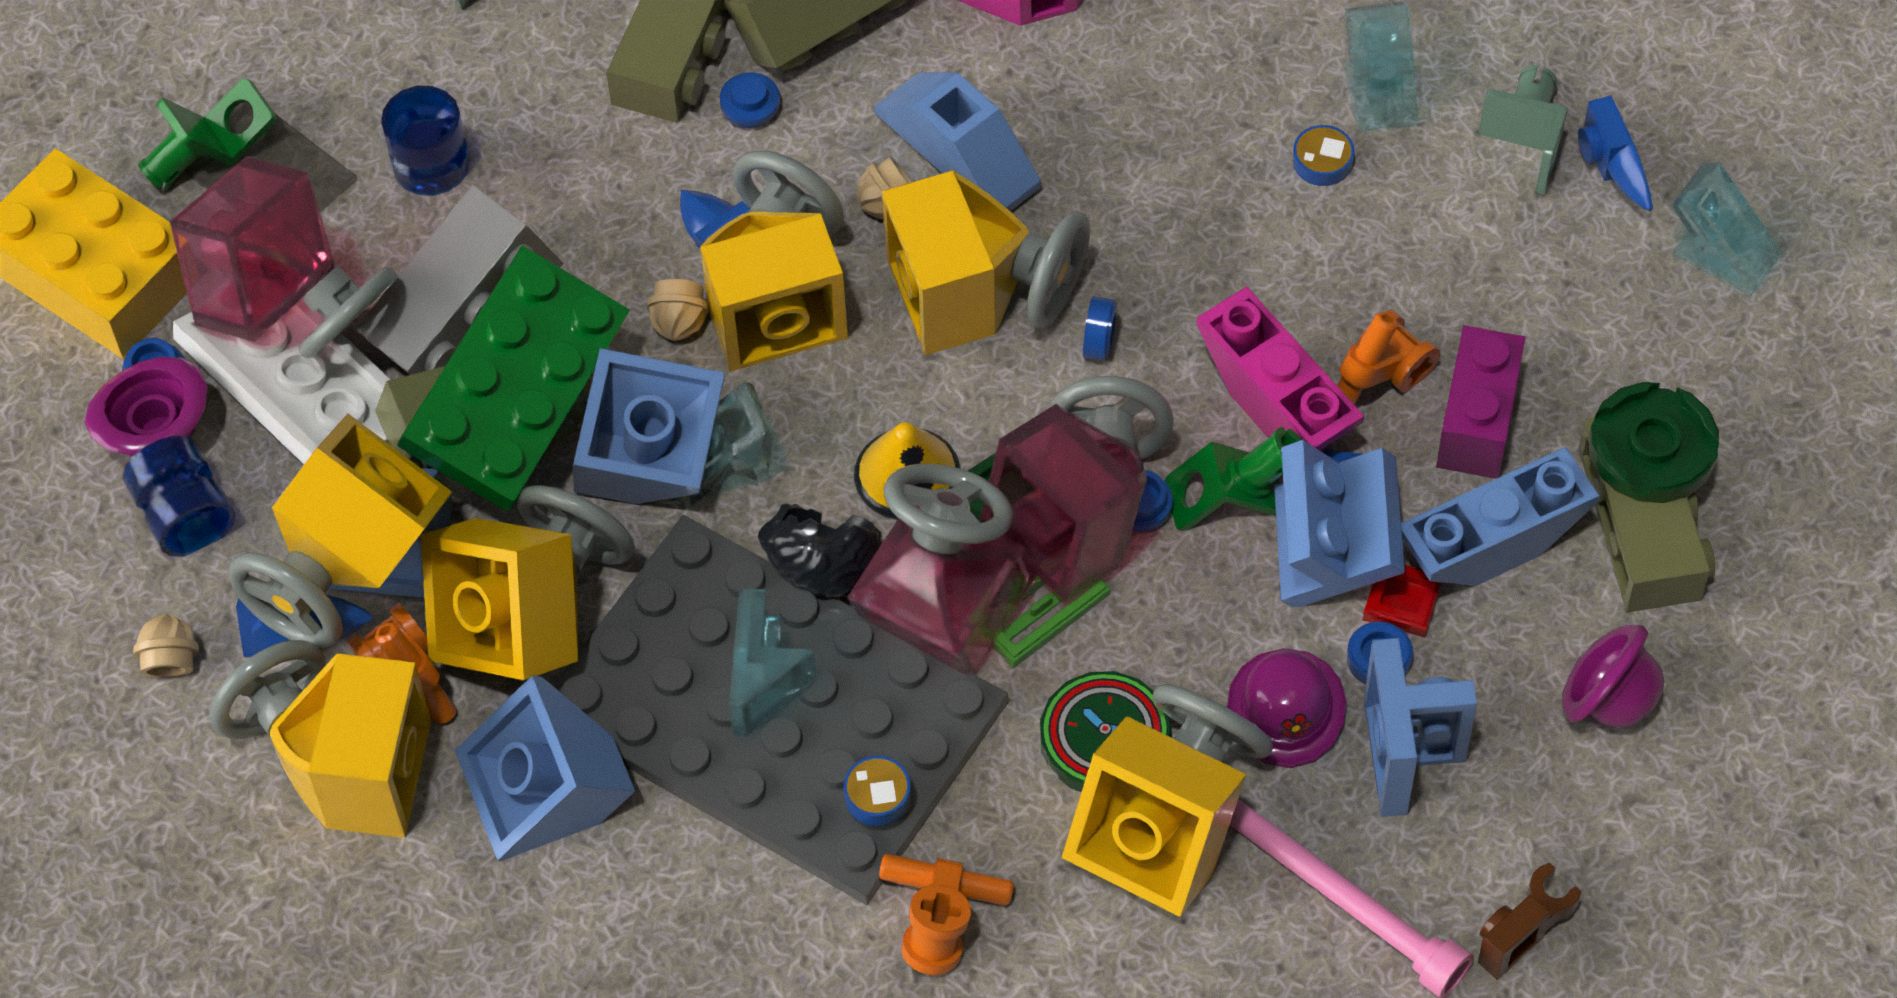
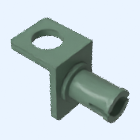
M1531 65L1521 71L1515 94L1495 89L1487 91L1478 133L1479 135L1544 151L1535 193L1545 195L1560 148L1568 107L1550 103L1558 85L1555 74L1550 69L1544 67L1539 83L1535 84L1533 82L1538 65Z

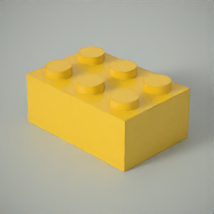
M56 148L0 202V278L122 359L126 357L130 348L141 341L205 275L193 236Z

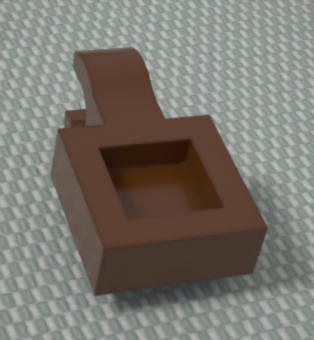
M1551 863L1544 864L1535 870L1530 880L1527 897L1513 910L1507 905L1502 906L1487 920L1479 933L1483 940L1477 963L1496 980H1499L1544 938L1545 931L1557 921L1571 916L1578 906L1581 890L1576 886L1561 898L1551 897L1544 891L1543 888L1548 886L1554 877L1556 868Z

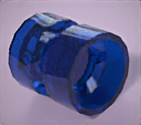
M418 85L404 89L390 98L383 109L381 125L396 181L405 190L421 196H436L449 192L459 185L468 173L470 157L464 137L461 114L456 100L447 91L437 87Z
M171 436L159 439L142 448L126 464L122 475L124 484L136 506L145 511L144 518L147 526L163 553L174 557L187 556L222 539L232 528L236 518L234 508L219 481L213 479L208 462L193 439L187 436Z

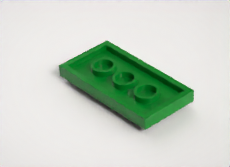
M521 245L401 435L396 446L509 512L595 370L599 349H607L630 309Z

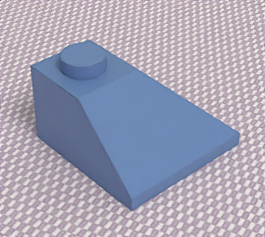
M600 348L573 462L574 492L633 504L699 494L725 372Z
M531 676L455 750L498 861L511 858L601 824L635 792L613 736L540 676Z

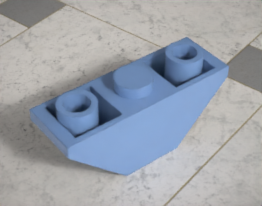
M918 72L874 105V113L941 173L954 170L990 194L1009 211L1013 210L1041 188V180L1000 109L958 72Z
M1563 447L1402 522V539L1430 581L1477 586L1541 556L1598 503L1599 494L1568 449Z

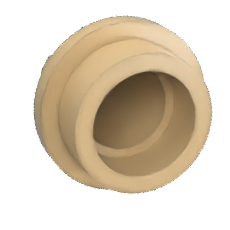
M891 156L879 165L874 161L867 166L868 169L862 174L858 182L857 197L859 206L865 213L883 220L882 191L913 182L899 163Z
M683 279L657 281L654 284V295L647 299L646 306L653 328L662 336L673 341L689 338L694 332L699 331L709 309L708 302L703 299L704 287L699 283Z
M169 614L159 615L145 623L141 628L136 644L133 646V657L140 660V673L153 678L192 673L193 658L199 654V644L194 640L190 625Z

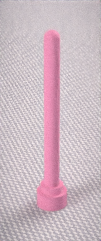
M1238 799L1230 826L1414 962L1412 969L1420 974V984L1439 998H1446L1468 973L1474 960L1473 954L1452 939L1444 942L1435 936L1429 940Z

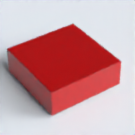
M1404 565L1405 573L1372 584L1362 620L1370 623L1387 622L1399 627L1405 633L1425 638L1442 582L1430 581L1422 569Z

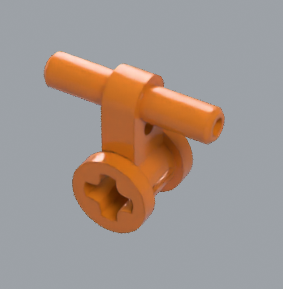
M1394 310L1375 314L1372 322L1359 338L1358 343L1350 347L1339 367L1341 378L1337 386L1354 405L1364 388H1370L1389 379L1402 393H1407L1432 372L1440 358V350L1430 341L1421 343L1404 328V319Z
M399 602L388 610L391 616L361 638L356 634L346 641L356 656L415 662L429 714L434 723L439 725L446 724L454 718L457 709L438 683L440 674L426 655L428 653L427 636Z
M886 853L882 857L879 871L881 880L921 888L911 899L909 920L912 925L904 933L901 953L905 962L911 968L927 975L946 974L955 969L959 964L963 950V941L960 935L966 931L971 916V906L968 899L1007 906L1011 901L1014 887L1013 882L1008 879L962 870L963 863L938 857L936 864Z

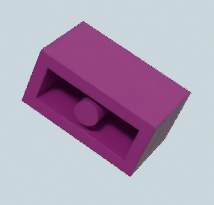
M1463 325L1442 427L1436 468L1494 479L1499 478L1526 336Z

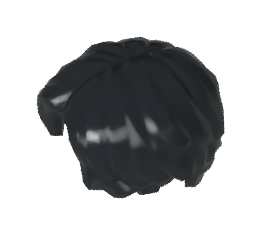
M781 504L777 514L761 527L758 532V539L768 559L781 573L790 580H793L795 585L806 588L809 592L817 595L840 598L855 592L875 574L877 563L880 559L879 550L882 544V533L874 526L873 522L868 521L862 516L851 515L845 523L835 529L821 524L822 513L812 508L806 510L797 504Z

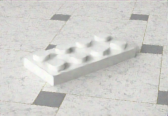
M274 270L173 321V339L303 464L306 463L320 443L347 414H350L388 443L375 409L386 381L391 379L342 333H339L314 357L304 358L301 356L299 345L325 319L317 311L313 313L301 300L303 297Z

